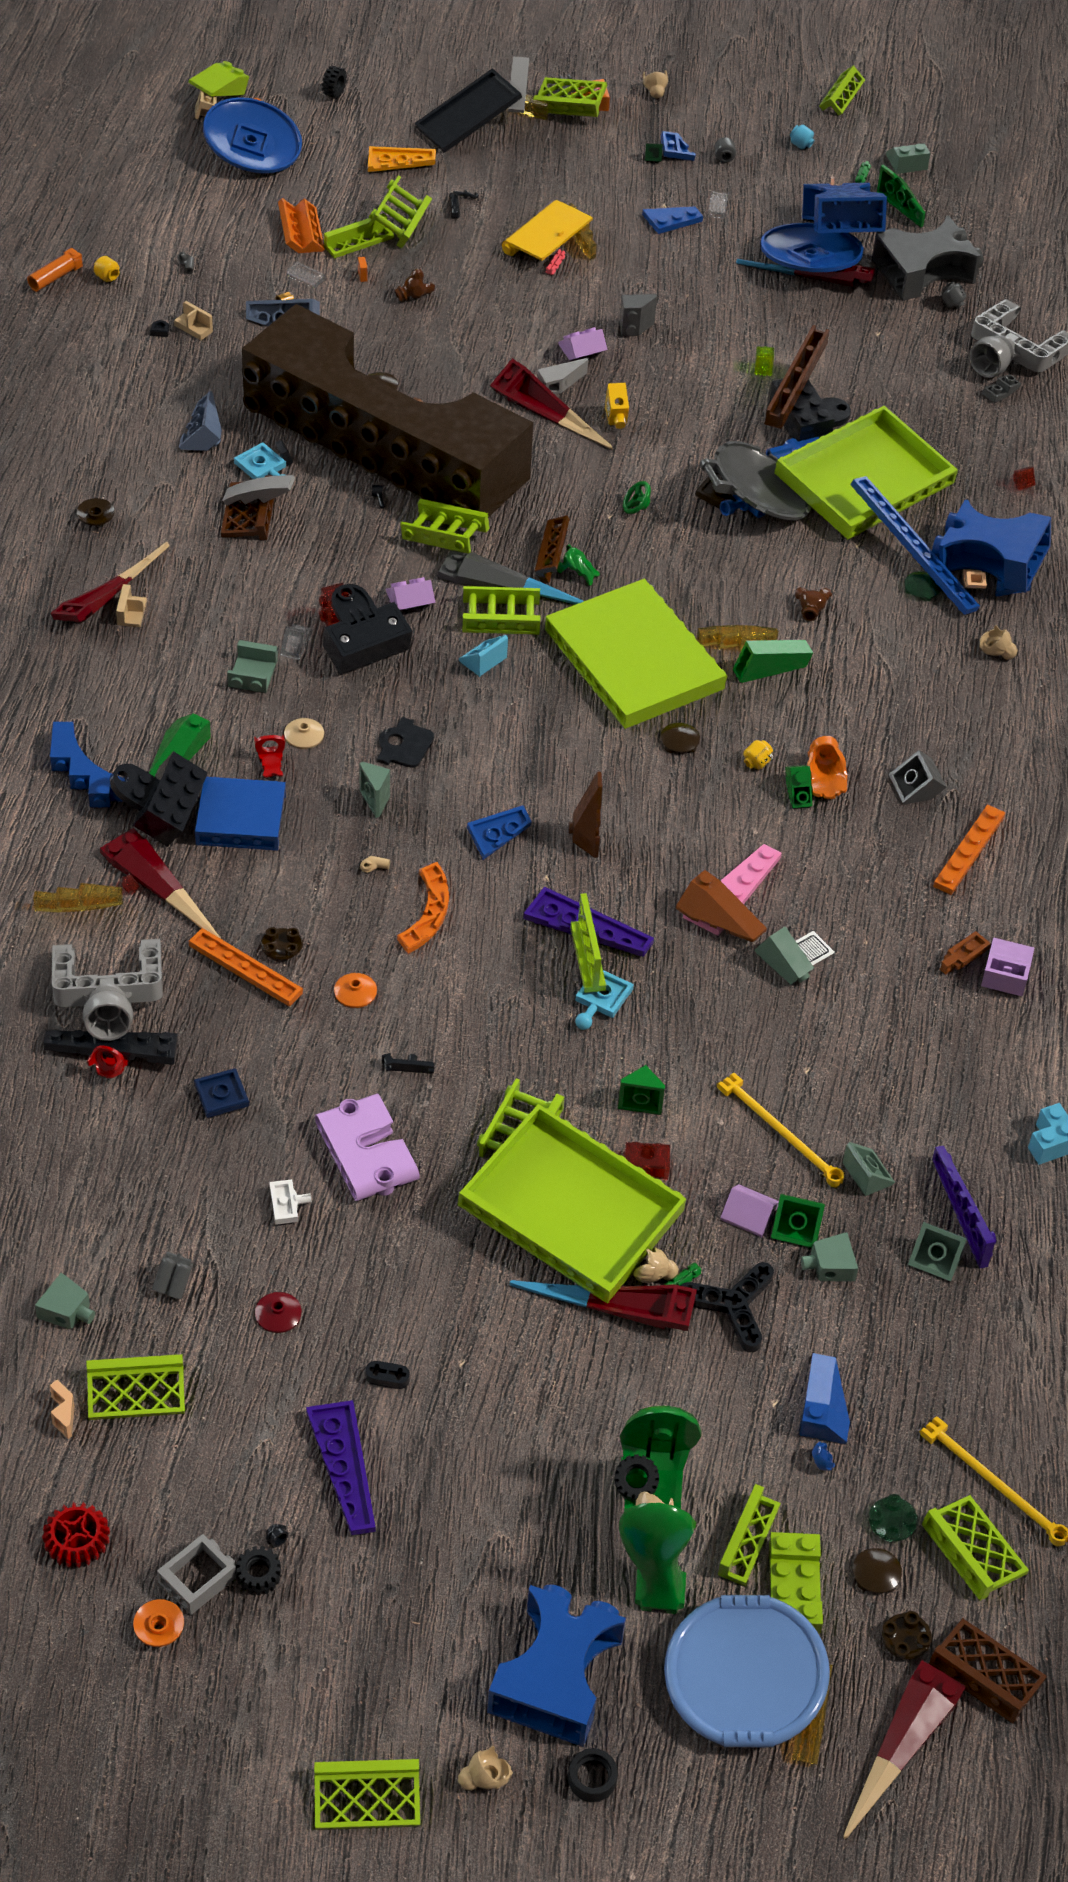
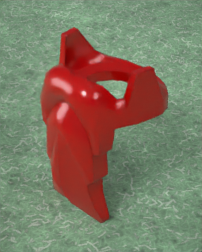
M278 735L254 737L255 748L259 760L262 762V769H264L263 777L283 776L280 768L283 750L285 749L284 735L282 737ZM266 741L278 743V746L262 747Z
M103 1045L97 1046L93 1050L87 1063L88 1066L95 1064L96 1072L101 1077L112 1079L122 1074L129 1060H126V1056H123L116 1049ZM107 1051L114 1057L103 1059L102 1052Z

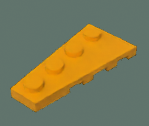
M369 146L368 172L435 165L436 149Z

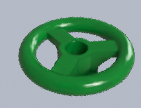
M639 481L627 491L623 500V510L625 513L632 515L649 506L651 487L648 482ZM642 486L645 487V494L642 493ZM635 491V494L633 495L632 499L629 501L631 495H632L633 492Z

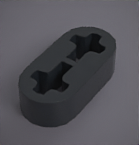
M372 1361L366 1366V1380L370 1384L403 1389L410 1382V1372L403 1365ZM375 1370H379L377 1376L373 1375ZM398 1374H402V1377H401L400 1380H397V1379H396V1377L398 1376Z

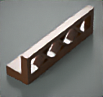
M568 515L547 520L535 567L536 575L544 584L550 583L552 571L558 569L570 520Z

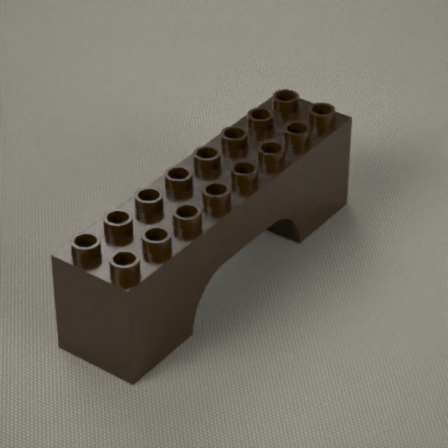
M298 304L291 307L242 347L243 403L249 411L260 413L274 420L281 428H289L303 435L310 443H318L332 450L339 458H347L359 464L368 473H376L388 479L399 489L405 488L425 500L488 513L489 518L530 480L533 440L532 421L474 392L460 400L449 403L435 404L415 400L354 368V332Z

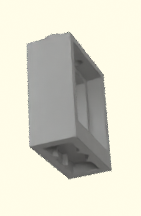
M202 1534L157 1570L158 1583L192 1615L236 1579V1563L229 1555L225 1556L220 1551V1547L213 1539L209 1540ZM204 1550L223 1570L196 1592L192 1593L177 1578L175 1573Z

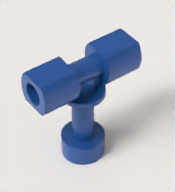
M733 495L738 500L737 502L725 500L720 503V511L725 516L733 514L739 508L742 511L749 510L757 518L765 515V513L746 504L737 495Z

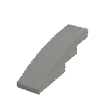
M513 56L510 84L521 92L522 98L508 108V112L524 113L529 70V58Z
M293 475L269 476L241 482L227 488L222 501L227 506L238 500L247 504L258 498L265 503L290 491L295 477Z

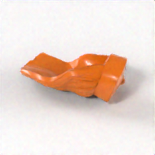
M822 736L815 739L810 745L808 751L809 760L807 762V766H810L812 794L816 797L835 799L836 796L847 791L846 760L835 738Z

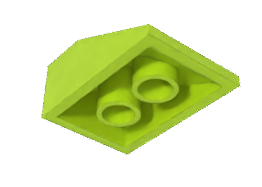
M223 61V63L213 64L192 77L188 83L211 97L244 95L249 76L242 69L233 67L232 63Z

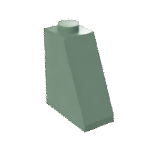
M786 927L769 936L754 949L756 954L790 985L797 980L799 983H802L810 977L808 973L814 969Z

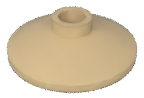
M300 718L291 721L286 726L284 737L293 747L309 749L321 743L324 738V729L319 722L313 719Z

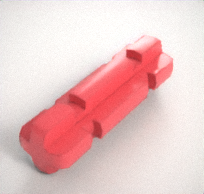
M559 249L556 251L546 266L545 272L547 274L553 275L565 258L564 250L561 251Z

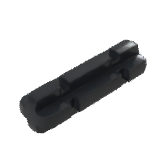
M450 193L451 218L458 219L460 217L458 194Z

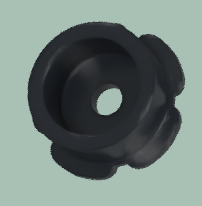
M281 1524L270 1526L266 1531V1542L274 1547L281 1546L289 1536L286 1526Z

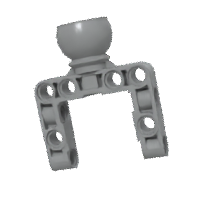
M1005 299L975 318L971 336L978 341L970 351V362L979 375L987 378L998 376L1006 371L1012 360L1032 371L1043 372L1068 355V332L1062 330L1040 345L1033 343L1006 328L1017 317L1022 308Z
M160 939L141 940V944H139L140 972L115 973L116 975L76 976L75 948L72 947V944L52 945V991L54 1004L59 1007L84 1006L83 1021L85 1027L97 1039L111 1041L124 1036L130 1029L133 1021L131 1003L157 1001L163 996Z

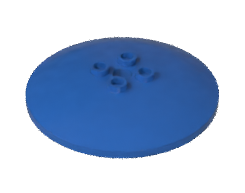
M242 97L225 99L213 105L204 118L203 133L210 148L225 162L239 169L254 173L279 172L294 164L300 155L302 138L298 127L283 111L264 101Z
M814 223L780 225L768 230L761 238V250L770 260L782 266L800 271H839L856 265L863 257V245L854 235L849 232L817 233L814 230Z

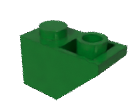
M810 766L785 767L786 787L792 808L812 807Z

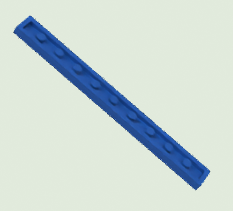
M864 476L853 479L850 485L855 489L856 493L862 497L878 518L889 528L890 532L896 536L912 557L923 567L924 571L930 575L947 597L958 607L959 611L964 615L976 612L980 605L868 477Z

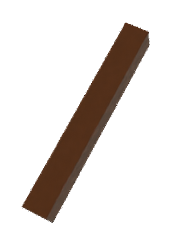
M812 325L766 409L765 425L782 429L828 344L829 329L823 332L816 330V326Z

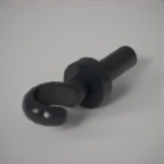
M467 190L463 192L453 191V193H457L458 196H463V198L470 197L476 199L479 197L477 192L473 195L471 192H467Z

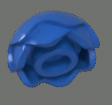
M818 1442L812 1449L814 1461L820 1470L831 1471L835 1467V1463L832 1462L833 1456L828 1452L826 1443Z

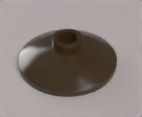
M101 498L83 501L76 511L77 517L81 522L95 526L109 522L115 514L114 506L109 501Z

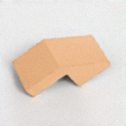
M963 569L962 580L964 588L986 589L985 572H982V570Z
M56 1380L50 1385L51 1397L59 1404V1406L51 1411L52 1424L69 1439L72 1437L75 1407L73 1394Z

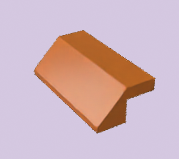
M284 198L280 199L278 206L286 245L297 253L323 252L325 247L316 207L305 198L295 207Z

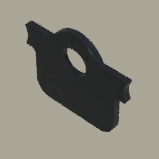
M403 716L396 727L388 728L380 734L379 745L382 751L377 758V762H382L387 766L394 762L410 768L417 767L433 743L434 733L431 730L414 725L413 719H407ZM398 736L403 739V742L399 745H392L388 742V739Z

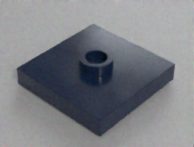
M236 1068L194 1079V1086L207 1118L250 1106Z

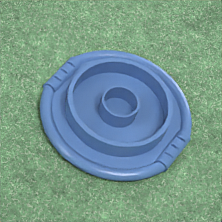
M721 1595L697 1607L677 1627L666 1651L664 1674L667 1691L675 1709L681 1718L698 1734L724 1747L774 1748L775 1745L781 1744L799 1734L816 1717L826 1698L830 1668L827 1652L821 1637L805 1616L795 1608L769 1595Z

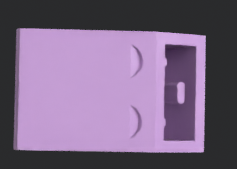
M993 938L981 986L1023 997L1034 947Z

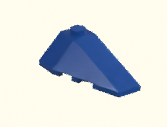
M813 1353L799 1435L847 1444L850 1420L836 1357Z

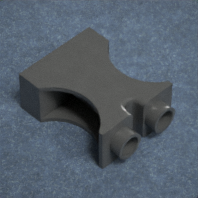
M948 215L939 228L930 232L910 233L896 228L887 229L885 232H876L872 261L901 300L904 301L921 297L923 289L928 284L941 279H958L975 284L978 268L983 266V254L980 248H974L970 241L967 240L964 228L958 227Z

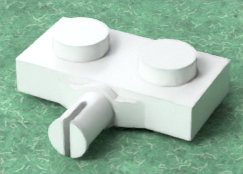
M292 1179L270 1182L275 1225L298 1222V1204L312 1203L311 1193L297 1195L293 1188Z

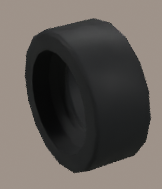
M597 1748L585 1749L578 1752L571 1760L568 1782L573 1794L581 1800L600 1802L611 1795L617 1783V1764L607 1752ZM586 1763L600 1764L608 1772L607 1782L599 1788L584 1786L578 1779L579 1768Z

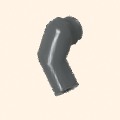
M180 252L177 255L179 262L185 266V273L192 274L195 264L194 259L185 252Z

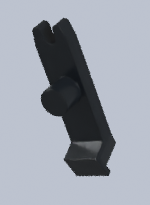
M391 1053L382 1055V1064H384L386 1071L433 1074L435 1069L434 1062L418 1061V1057L415 1054L408 1055L407 1060L393 1059Z

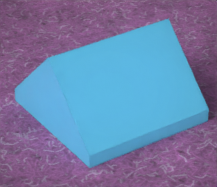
M507 635L485 640L460 657L459 661L480 677L507 658Z

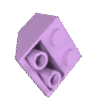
M595 327L563 336L564 340L558 342L569 360L608 350L603 330H596Z
M424 577L409 580V584H406V581L392 583L391 588L386 589L390 602H395L399 610L435 603L431 580L425 581Z

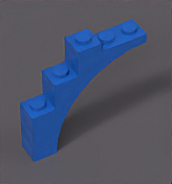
M53 722L50 752L51 770L69 771L71 789H89L90 807H110L111 801H122L111 789L110 776L112 773L95 765L79 747L75 737L74 723ZM118 776L121 781H125L123 777Z

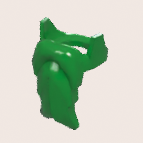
M570 544L566 545L567 552L563 557L564 562L559 561L557 572L560 574L569 567L575 570L579 576H583L587 584L591 586L593 578L598 577L600 573L594 569L581 550L572 547Z

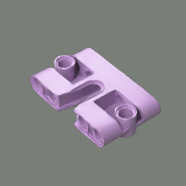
M378 1093L357 1101L345 1099L340 1103L339 1107L315 1115L317 1127L355 1201L376 1195V1193L384 1196L389 1195L394 1191L395 1186H401L420 1178L418 1168L403 1139L382 1142L366 1147L393 1133L391 1128L393 1120Z

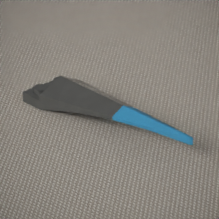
M450 550L438 571L439 578L456 584L486 587L540 588V596L574 605L584 602L473 552L467 554Z

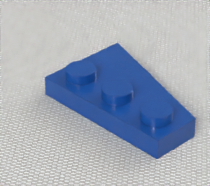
M695 206L643 209L642 212L644 218L658 234L703 222V215Z
M524 805L469 822L467 823V829L484 860L530 827L532 821Z

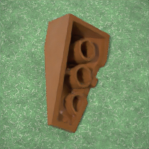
M706 870L702 871L690 882L676 905V909L689 919L696 922L701 920L709 923L710 927L715 929L717 927L728 930L729 934L750 942H754L767 931V928L718 878Z

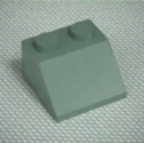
M925 143L894 147L886 151V156L896 174L928 170L930 152Z

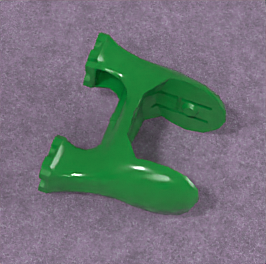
M652 1406L640 1409L627 1420L620 1434L623 1450L621 1460L626 1459L627 1456L631 1457L634 1454H639V1456L644 1455L647 1459H651L654 1465L657 1466L659 1483L653 1495L664 1502L636 1505V1501L631 1502V1500L625 1499L624 1513L619 1521V1532L628 1556L638 1568L635 1604L639 1605L642 1611L651 1612L653 1609L665 1610L668 1614H676L679 1609L684 1608L686 1572L681 1571L678 1557L687 1546L696 1527V1521L688 1512L681 1509L683 1469L690 1449L698 1443L702 1434L699 1423L694 1415L681 1408L672 1406ZM634 1468L627 1473L626 1481L633 1488H641L647 1482V1475L643 1470ZM671 1498L673 1499L674 1506L668 1505Z

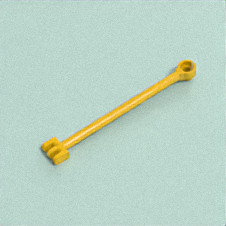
M732 1073L729 1077L723 1079V1082L717 1084V1088L726 1097L734 1093L824 1173L826 1182L830 1187L836 1188L843 1183V1170L825 1163L740 1088L743 1086V1080L736 1073Z
M939 1417L933 1418L932 1422L926 1425V1428H922L919 1431L920 1435L930 1444L938 1439L1046 1530L1049 1540L1054 1546L1065 1545V1542L1068 1541V1528L1061 1524L1051 1523L945 1434L948 1425Z

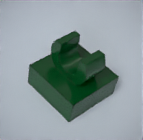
M646 143L645 161H662L663 144Z

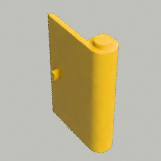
M554 200L502 242V250L509 256H513L521 250L543 261L591 222L593 217L563 202Z

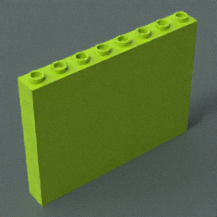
M882 406L864 416H860L839 429L833 430L825 436H821L811 443H807L804 447L780 457L776 462L774 473L846 539H850L882 522L850 485L853 479L867 476L899 513L953 484L958 469L887 407Z
M645 578L546 616L545 631L624 729L725 689L726 672L717 665L715 659L706 652L704 646L700 645L695 639L694 634L689 632L683 621L678 619L673 609L668 607L664 599L657 594L654 587Z
M539 1104L459 1192L458 1206L605 1303L612 1299L648 1255L646 1250H652L684 1211L686 1198L680 1192L672 1190L661 1180L653 1178L642 1168L628 1162L622 1155L614 1153L605 1144L597 1142L586 1132L580 1131L572 1126L569 1121L561 1119L550 1109L544 1108Z

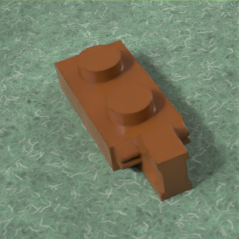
M975 931L947 951L939 970L946 975L954 968L957 970L963 968L989 950L991 943Z

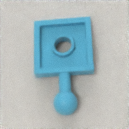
M263 442L234 457V464L252 479L262 478L266 475L281 476L278 471L286 467V461Z
M603 970L606 990L610 993L607 995L601 994L600 991L585 993L582 986L576 994L575 1001L588 1006V1009L585 1013H580L576 1017V1026L581 1030L589 1029L592 1025V1017L596 1011L613 1018L632 992L634 984Z

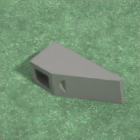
M588 358L538 369L537 378L554 394L562 393L587 374Z

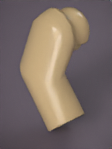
M370 856L361 862L360 868L363 872H371L377 868L389 869L390 859Z

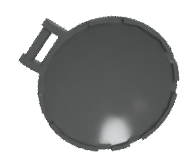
M728 441L718 447L714 459L705 458L699 463L701 469L707 473L712 481L716 492L737 495L746 504L762 513L785 520H799L804 518L811 510V506L774 473L776 462L779 458L771 453L768 456L760 452L761 448L740 441ZM716 473H719L723 480H719Z

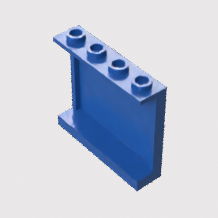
M206 777L202 786L195 828L196 845L278 851L284 798H286V782Z

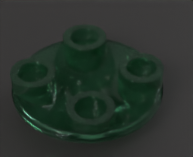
M925 571L912 572L904 581V591L907 594L921 598L923 601H931L932 597L938 595L942 590Z
M891 1494L878 1500L870 1509L869 1524L874 1533L884 1540L894 1542L905 1540L914 1533L917 1527L918 1515L909 1502L897 1494Z

